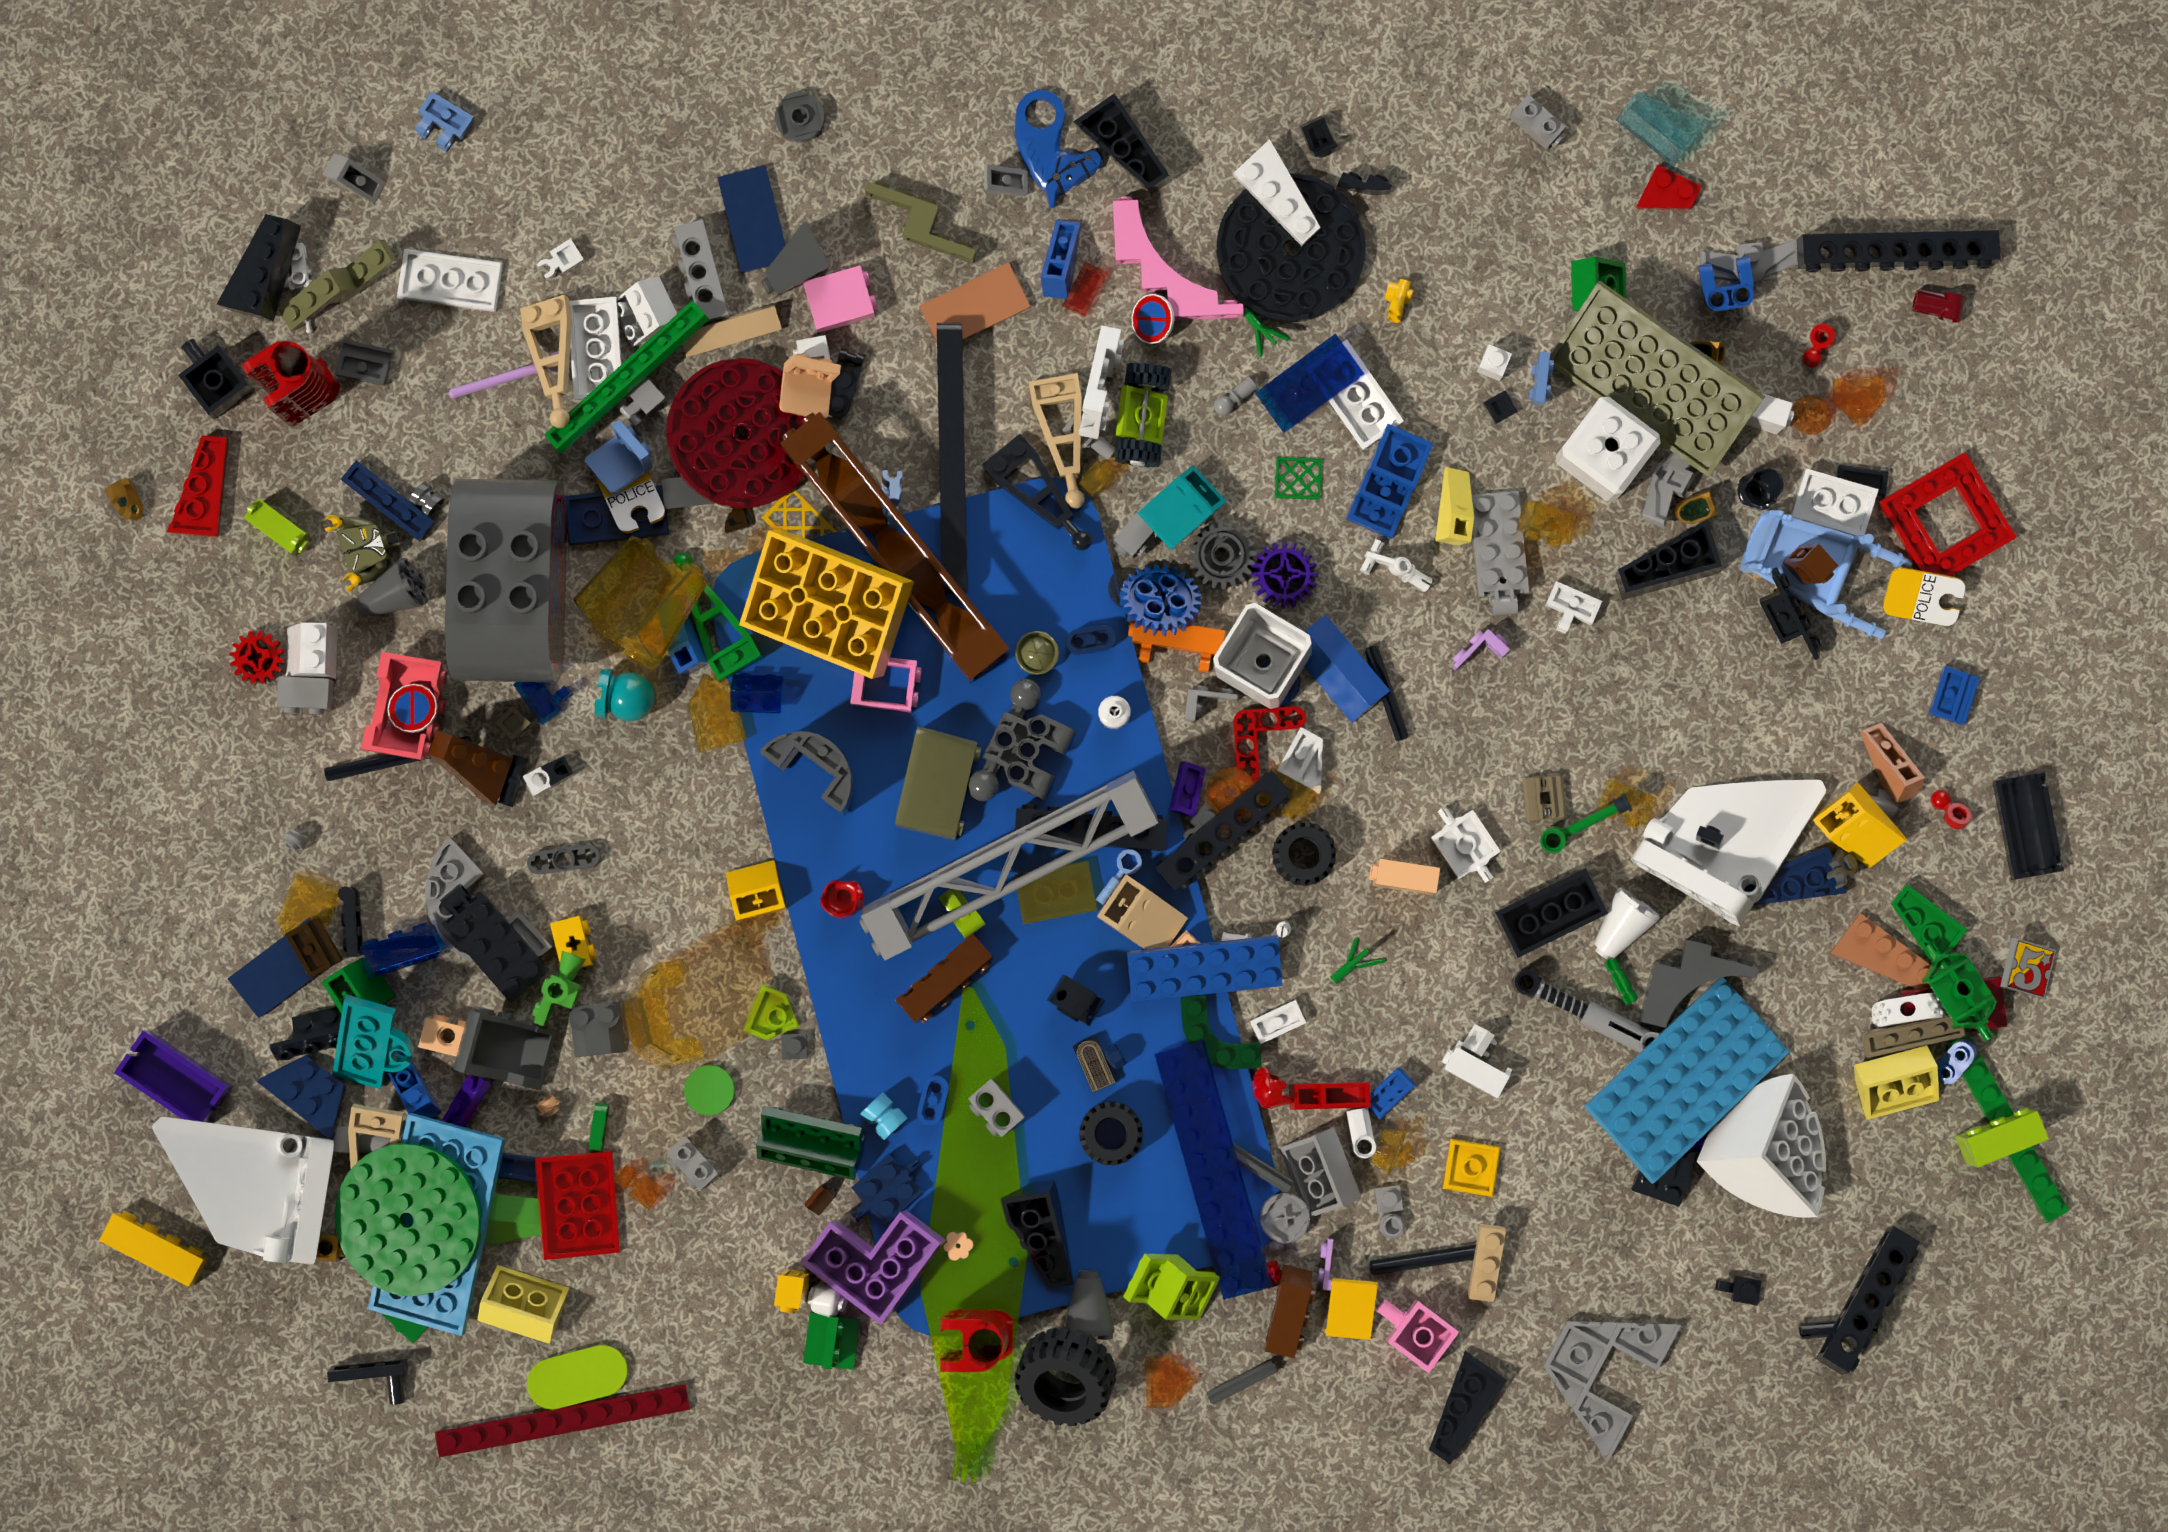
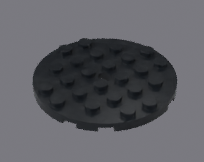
M1289 173L1317 220L1320 230L1301 246L1247 189H1244L1232 204L1229 205L1222 218L1217 235L1216 255L1219 270L1227 288L1243 306L1249 308L1255 314L1270 320L1303 322L1318 318L1332 311L1352 292L1363 269L1366 241L1358 213L1350 201L1334 189L1335 187L1316 177ZM1287 242H1294L1298 246V251L1289 255L1285 252L1284 245Z

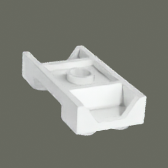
M1101 326L1082 408L1083 415L1078 433L1080 436L1098 439L1100 430L1105 431L1110 402H1106L1107 391H1103V387H1105L1106 378L1112 377L1114 368L1119 369L1124 345V340H1120L1121 329Z

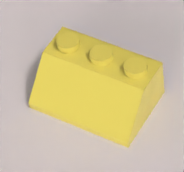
M1927 1045L1854 1065L1855 1082L1866 1120L1939 1101L1938 1066Z
M497 1265L481 1299L477 1321L550 1344L557 1329L569 1287Z

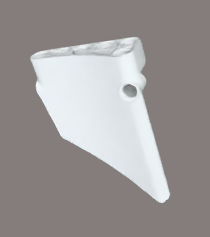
M1821 780L1756 781L1692 787L1685 792L1664 817L1659 820L1653 818L1648 823L1643 835L1644 840H1642L1633 854L1631 861L1695 899L1730 923L1740 926L1753 904L1759 901L1823 800L1826 795V788ZM1707 825H1710L1721 831L1720 834L1724 835V839L1719 850L1696 840V834L1700 826L1706 828ZM1747 885H1756V889L1754 891H1744Z
M160 1117L152 1125L153 1132L217 1243L262 1256L265 1261L278 1263L294 1262L310 1265L315 1263L333 1155V1140L170 1117ZM292 1138L295 1142V1147L291 1152H285L283 1143L286 1139Z

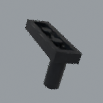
M407 1359L331 1366L327 1372L328 1382L386 1377L389 1404L398 1405L405 1402L402 1375H405L407 1372L408 1363Z

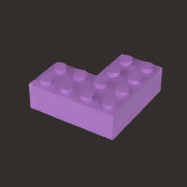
M908 1210L899 1212L874 1248L836 1219L829 1222L800 1263L882 1325L889 1320L946 1240Z

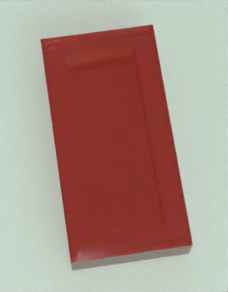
M1085 262L1070 290L1068 299H1065L1062 307L1085 318L1107 272Z

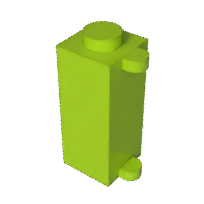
M259 498L248 507L247 513L243 517L294 556L298 553L302 554L310 544L308 539L311 536Z

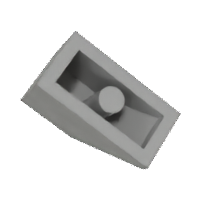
M335 153L322 174L335 184L373 204L386 183L351 159Z

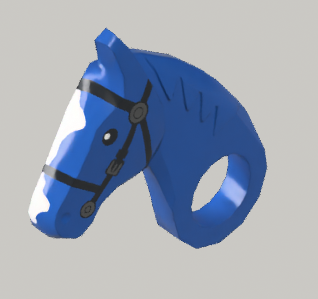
M1038 89L1027 93L1018 103L1015 138L1026 169L1041 189L1045 191L1049 207L1055 208L1057 197L1071 191L1103 168L1104 159L1099 151L1095 149L1087 150L1083 153H1073L1060 149V138L1065 118L1062 101L1051 91ZM1036 101H1045L1051 104L1056 112L1054 122L1049 127L1043 129L1032 127L1025 117L1026 110L1030 104Z

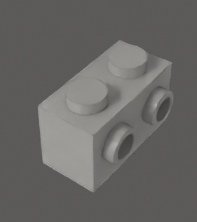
M279 676L277 707L284 709V713L299 714V710H309V714L324 715L325 711H332L334 681L326 678Z

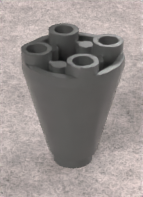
M403 558L395 562L359 595V598L355 599V605L363 617L420 607L428 603V597L422 587L426 584L422 573L420 571L415 572L408 559Z
M1080 1270L1078 1271V1277L1075 1279L1064 1327L1070 1328V1331H1083V1334L1086 1336H1098L1100 1340L1113 1339L1115 1327L1102 1279L1099 1277V1271Z

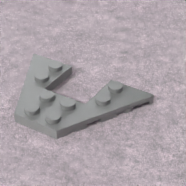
M1566 1321L1542 1366L1608 1461L1612 1457L1633 1415L1589 1392L1608 1353L1613 1346L1649 1367L1658 1370L1681 1325Z

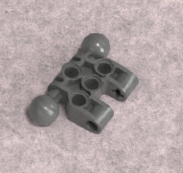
M1027 678L1020 679L1011 687L1010 700L1013 705L1009 713L1003 712L983 755V758L987 761L982 770H977L969 777L968 792L971 797L978 801H989L998 793L999 781L996 775L1000 767L1004 768L1008 785L1045 800L1055 777L1033 766L1032 761L1038 756L1040 746L1048 747L1066 755L1076 731L1042 714L1027 721L1023 720L1026 711L1035 708L1041 700V689L1035 681ZM1036 721L1043 723L1045 727L1044 733L1039 735L1033 733L1031 724ZM1006 733L1011 737V744L1004 747L998 743L997 738L1000 734ZM1030 744L1034 748V755L1024 757L1020 751L1021 746ZM1020 767L1024 773L1023 778L1020 780L1011 778L1010 769Z

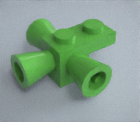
M562 951L558 976L551 975L550 979L546 978L541 989L544 995L541 1003H536L532 1014L535 1017L534 1023L547 1026L555 1003L575 1009L583 985L573 982L586 959Z

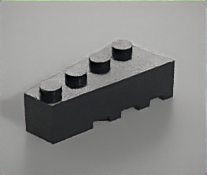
M1115 93L1073 121L1078 129L1151 194L1172 181L1170 175Z
M265 214L216 305L233 312L274 322L301 226L288 219Z
M1708 520L1680 534V536L1668 543L1662 544L1652 552L1619 568L1615 579L1622 600L1718 574L1722 564Z

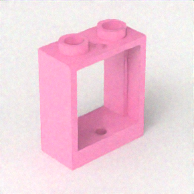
M889 658L887 666L910 669L906 705L863 700L866 676L854 672L850 703L852 706L912 713V707H917L919 692H914L915 683L920 682L922 668L918 667L917 661Z

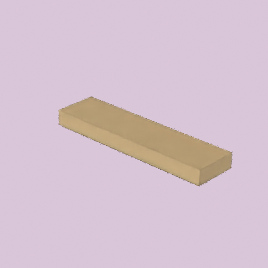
M775 304L703 325L682 344L686 358L782 330Z

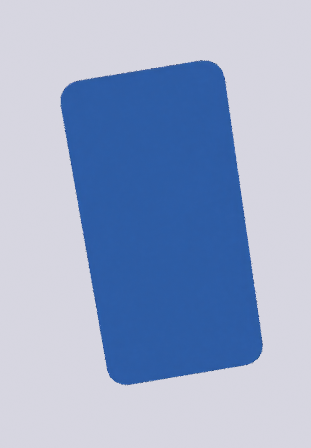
M1057 477L1052 478L1065 500V495L1068 492L1066 480ZM1043 478L1015 484L1014 486L1032 499L1047 485ZM1077 486L1078 490L1083 493L1085 498L1084 504L1078 509L1070 508L1073 514L1072 523L1080 531H1086L1091 535L1092 544L1084 551L1077 550L1073 546L1071 535L1063 527L1057 530L1003 488L966 497L968 593L965 594L1010 648L1009 654L971 684L952 662L951 656L908 602L890 658L915 660L918 662V667L922 668L921 680L915 683L914 691L919 692L917 707H912V713L852 706L850 703L854 671L748 628L746 629L754 638L763 658L728 678L844 1124H854L857 1127H861L862 1133H865L863 1154L857 1172L858 1179H861L889 1153L898 1163L904 1166L917 1157L923 1165L913 1172L912 1176L923 1192L903 1210H908L946 1240L945 1243H947V1235L951 1232L957 1234L964 1232L967 1238L973 1242V1248L968 1251V1257L964 1259L960 1257L958 1260H951L943 1244L896 1309L899 1318L914 1331L932 1337L963 1333L960 1330L940 1331V1318L948 1310L997 1309L1006 1312L1015 1319L1070 1303L1074 1284L1048 1288L1033 1265L1034 1261L1027 1250L1022 1248L1016 1233L1006 1223L1000 1199L1026 1185L1055 1180L1061 1203L1074 1283L1076 1277H1078V1271L1098 1270L1105 1294L1128 1288V1284L1132 1280L1144 1253L1179 1255L1197 1270L1245 1257L1264 1248L1271 1239L1262 1231L1259 1222L1260 1210L1270 1196L1281 1192L1277 1187L1225 1155L1230 1144L1234 1143L1275 1169L1257 1099L1254 1098L1249 1069L1219 1068L1207 1063L1192 1050L1183 1031L1180 997L1141 1002L1131 1001L1127 951L1144 949L1097 918L1104 905L1096 900L1112 876L1118 873L1117 858L1122 851L1127 849L1101 847L976 910L986 925L973 934L993 956L990 959L992 965L983 973L975 972L971 976L973 981L963 990L958 987L951 994L954 998L944 1007L940 1004L932 1010L935 1014L924 1024L921 1020L918 1023H914L895 999L901 994L904 995L917 980L927 975L931 968L941 960L943 961L951 951L966 939L954 922L914 941L911 948L884 961L882 955L877 956L871 942H873L870 932L866 934L859 921L861 920L863 906L889 893H893L1014 832L1016 809H1022V804L1037 805V810L1046 811L1047 806L1064 807L1108 783L1135 771L1157 815H1163V820H1168L1165 852L1130 849L1138 852L1142 859V865L1139 871L1128 876L1188 918L1169 947L1186 930L1200 943L1214 942L1196 874L1191 877L1193 882L1184 890L1178 888L1174 891L1155 868L1156 864L1185 841L1182 839V835L1185 832L1180 814L1169 810L1173 788L1134 643L1132 642V637L1128 636L1129 625L1126 614H1122L1123 607L1120 606V592L1099 514L1090 496L1079 486ZM1052 495L1040 504V506L1056 518L1063 514ZM940 505L902 514L941 563ZM898 524L897 531L907 535ZM858 526L879 552L875 536ZM849 529L809 539L879 567ZM762 552L747 555L729 564L718 576L713 587L716 594L739 621L741 620ZM945 593L947 602L968 611L954 593ZM710 599L711 608H713V607H715L716 605H715V604L713 603V601ZM919 602L939 627L935 611ZM723 614L712 619L720 651L743 638ZM1108 625L1115 631V644L1106 651L1075 655L1066 646L1068 634L1075 629ZM1034 631L1046 632L1052 636L1059 649L1058 661L1053 669L1039 675L1030 674L1023 670L1016 661L1015 655L1016 646L1021 637ZM1101 634L1098 639L1100 642L1105 643L1108 641V636ZM1080 638L1074 640L1076 647H1081L1084 643ZM887 666L884 676L874 679L866 677L863 700L906 705L910 669ZM1027 678L1039 685L1042 696L1035 708L1026 711L1023 720L1027 721L1042 714L1076 731L1066 755L1048 747L1040 746L1038 756L1032 761L1033 766L1055 777L1045 800L1008 785L1004 768L1000 767L996 775L999 781V790L991 800L978 801L971 797L967 788L960 818L961 821H965L962 836L957 835L956 841L895 826L898 806L918 726L977 741V747L982 749L979 762L973 763L970 772L971 776L977 770L983 769L987 761L983 758V755L1003 712L1009 713L1013 705L1010 700L1011 687L1018 680ZM1110 696L1124 698L1131 708V716L1128 723L1119 729L1105 727L1098 717V708L1101 702ZM1036 721L1031 724L1033 733L1038 735L1044 733L1045 727L1043 723ZM799 731L815 733L831 741L847 759L854 776V796L846 815H842L821 798L835 778L801 752L797 753L786 770L783 771L762 756L759 751L772 739L785 733ZM1002 733L998 736L997 740L1001 746L1006 747L1011 744V737L1008 734ZM1030 744L1021 746L1020 751L1024 757L1034 755V748ZM1020 767L1010 769L1011 778L1014 780L1023 778L1024 773ZM1110 800L1105 810L1113 811L1112 816H1120L1113 801ZM1096 808L1088 811L1087 814H1094ZM1070 820L1060 825L1059 829L1062 832H1070L1074 824ZM1091 821L1086 822L1084 825L1086 833ZM1117 822L1111 824L1109 832L1122 826V824ZM1149 829L1136 834L1138 838L1147 837ZM1032 843L1022 844L1004 885L1072 850ZM1010 851L958 877L995 888ZM1126 854L1121 859L1122 866L1125 869L1132 870L1137 865L1134 855ZM1185 857L1179 861L1178 865L1182 870L1187 871L1193 867V862L1190 858ZM833 880L842 882L857 881L864 893L862 909L854 916L846 919L835 918L827 913L820 904V898L828 883ZM937 887L933 890L917 928L949 913L939 897L950 888ZM960 890L968 903L985 895ZM923 895L898 907L909 929ZM1062 975L1075 980L1096 993L1097 997L1105 1000L1104 1005L1090 1027L1070 1019L1047 1001ZM1228 992L1205 994L1207 1019L1211 1032L1224 1043L1242 1044ZM1090 1007L1087 1010V1016L1090 1013ZM1096 1036L1105 1059V1049L1115 1044L1125 1059L1126 1065L1115 1069L1106 1059L1116 1083L1092 1093L1073 1046ZM938 1075L946 1079L949 1091L941 1120L935 1125L928 1126L919 1121L917 1109L925 1081L931 1076ZM992 1078L1026 1116L1002 1138L999 1134L994 1136L985 1126L988 1123L982 1115L977 1117L969 1108L971 1102L968 1098ZM934 1083L931 1089L934 1093H939L941 1086L938 1083ZM883 1092L893 1102L892 1108H899L907 1117L885 1140L876 1133L875 1124L869 1125L860 1116L861 1112ZM987 1092L983 1093L980 1097L982 1106H992L994 1102L993 1096ZM1109 1101L1122 1103L1131 1108L1140 1119L1143 1129L1142 1144L1136 1155L1127 1162L1115 1166L1102 1165L1092 1160L1085 1153L1079 1136L1080 1125L1085 1114L1092 1107ZM927 1108L925 1114L927 1117L932 1118L935 1115V1111L933 1108ZM1000 1112L997 1115V1123L1003 1127L1009 1125V1114ZM1105 1119L1096 1129V1138L1105 1148H1117L1125 1141V1126L1117 1119ZM870 1212L868 1213L875 1244L878 1243L896 1216L888 1224L884 1225L877 1216ZM957 1243V1244H956V1247H957V1248H960L961 1245H960L959 1243Z

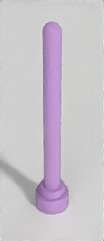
M559 351L550 353V355L553 356L559 354ZM531 364L452 388L449 391V396L451 398L461 397L536 374L537 370L535 364ZM558 366L547 369L558 372Z

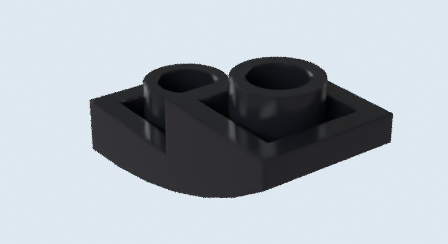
M1343 172L1337 185L1344 189L1367 195H1387L1392 188L1389 180L1381 175L1376 174L1373 176L1370 174L1365 183L1362 181V177L1353 172H1349V174Z

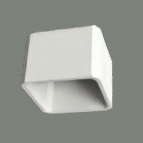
M1609 396L1601 397L1557 453V464L1606 501H1614L1626 490L1661 443L1660 435ZM1609 438L1615 439L1618 442V450L1614 452L1608 451L1605 447V441Z
M1256 603L1248 604L1213 658L1216 676L1269 709L1277 708L1281 705L1312 655V643L1309 634ZM1261 655H1266L1271 660L1270 665L1266 668H1260L1256 664V659Z

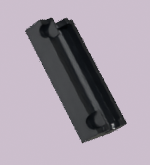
M2045 772L1992 782L2011 880L2064 871L2060 860L2061 853L2049 791L2045 783Z

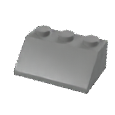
M1334 1127L1280 1147L1297 1193L1308 1206L1309 1218L1342 1208L1362 1198Z

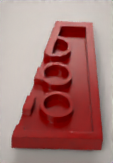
M201 435L191 463V470L188 478L185 479L183 492L179 502L176 504L175 514L171 524L168 526L167 533L219 538L229 441L227 437Z

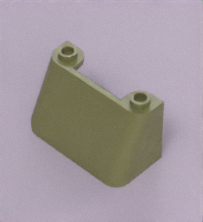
M917 727L896 815V827L955 841L957 835L962 836L965 821L960 820L971 768L974 762H979L982 749L977 747V741L928 728Z

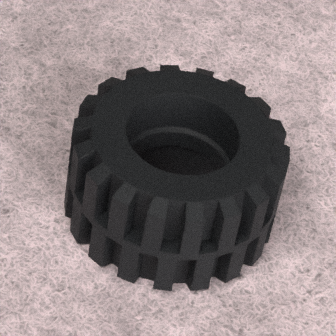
M1310 822L1295 823L1285 828L1275 840L1272 849L1273 865H1275L1277 873L1285 881H1289L1293 885L1309 886L1316 884L1332 871L1337 853L1334 846L1335 842L1329 836V832L1326 829H1322L1318 824H1311ZM1301 839L1312 841L1319 850L1317 863L1308 869L1296 867L1289 857L1292 844Z
M1109 1101L1092 1107L1085 1114L1080 1125L1079 1136L1085 1153L1092 1160L1102 1165L1115 1166L1127 1162L1136 1155L1142 1144L1143 1129L1140 1119L1131 1108L1122 1103ZM1109 1118L1119 1120L1126 1129L1125 1141L1114 1149L1103 1147L1096 1138L1098 1125L1103 1120Z

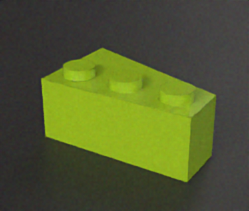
M2028 1107L2013 1112V1116L2007 1118L1999 1117L1990 1121V1124L1977 1126L1964 1133L1955 1135L1966 1164L1981 1167L2049 1140L2038 1111L2029 1110Z

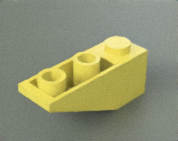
M1446 467L1444 469L1435 541L1458 546L1470 543L1472 539L1474 511L1469 472Z

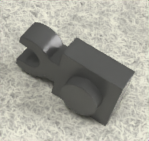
M1205 802L1189 821L1194 828L1188 829L1182 835V839L1185 840L1189 835L1195 833L1219 812Z
M1842 848L1836 850L1829 863L1833 870L1827 873V878L1831 879L1834 877L1836 879V889L1845 886L1847 881L1853 878L1859 867L1855 857Z

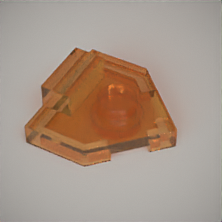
M1883 375L1833 378V404L1859 427L1885 401Z
M1170 1355L1145 1356L1147 1408L1173 1407L1197 1380Z

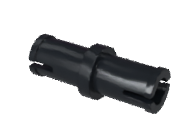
M513 754V760L498 803L510 807L514 806L519 786H522L524 782L521 780L529 759Z

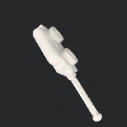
M298 243L295 246L291 260L292 274L290 276L288 270L284 288L289 287L291 291L300 290L301 292L312 283V280L309 279L311 270H308L306 246L303 243ZM311 320L306 322V332L309 334L313 332Z

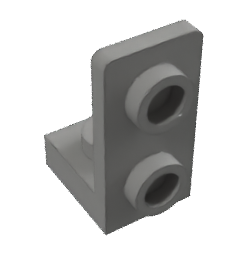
M1193 686V690L1188 689L1185 721L1195 722V717H1200L1202 702H1198L1197 698L1237 702L1238 695L1233 694L1232 689L1219 688L1218 692H1210L1208 687Z

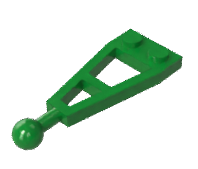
M681 552L674 557L673 566L677 571L683 572L689 583L685 587V591L703 650L717 680L722 682L763 658V655L749 631L739 625L740 621L705 579H697L692 569V557L688 553ZM701 589L716 605L703 614L696 596V592ZM723 614L743 638L715 654L705 624Z

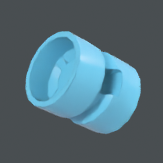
M884 1092L860 1114L869 1125H876L875 1131L883 1140L888 1138L907 1119L899 1108H892L893 1102Z

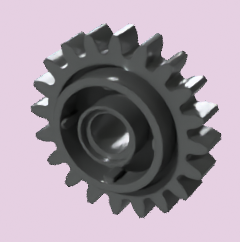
M1222 520L1219 521L1218 528H1215L1210 522L1208 532L1201 527L1199 531L1202 537L1194 535L1192 538L1197 545L1191 544L1188 549L1195 552L1187 556V559L1195 561L1189 568L1191 570H1199L1195 574V578L1204 576L1202 585L1212 581L1213 590L1218 583L1221 584L1223 591H1225L1226 583H1230V586L1234 589L1236 587V579L1244 583L1245 579L1242 574L1250 576L1252 572L1247 566L1252 567L1256 563L1250 560V557H1255L1257 552L1249 550L1255 545V542H1246L1250 535L1249 532L1241 535L1242 526L1233 530L1231 521L1227 528L1223 527ZM1220 549L1226 550L1229 554V559L1224 562L1218 561L1215 557L1216 551Z

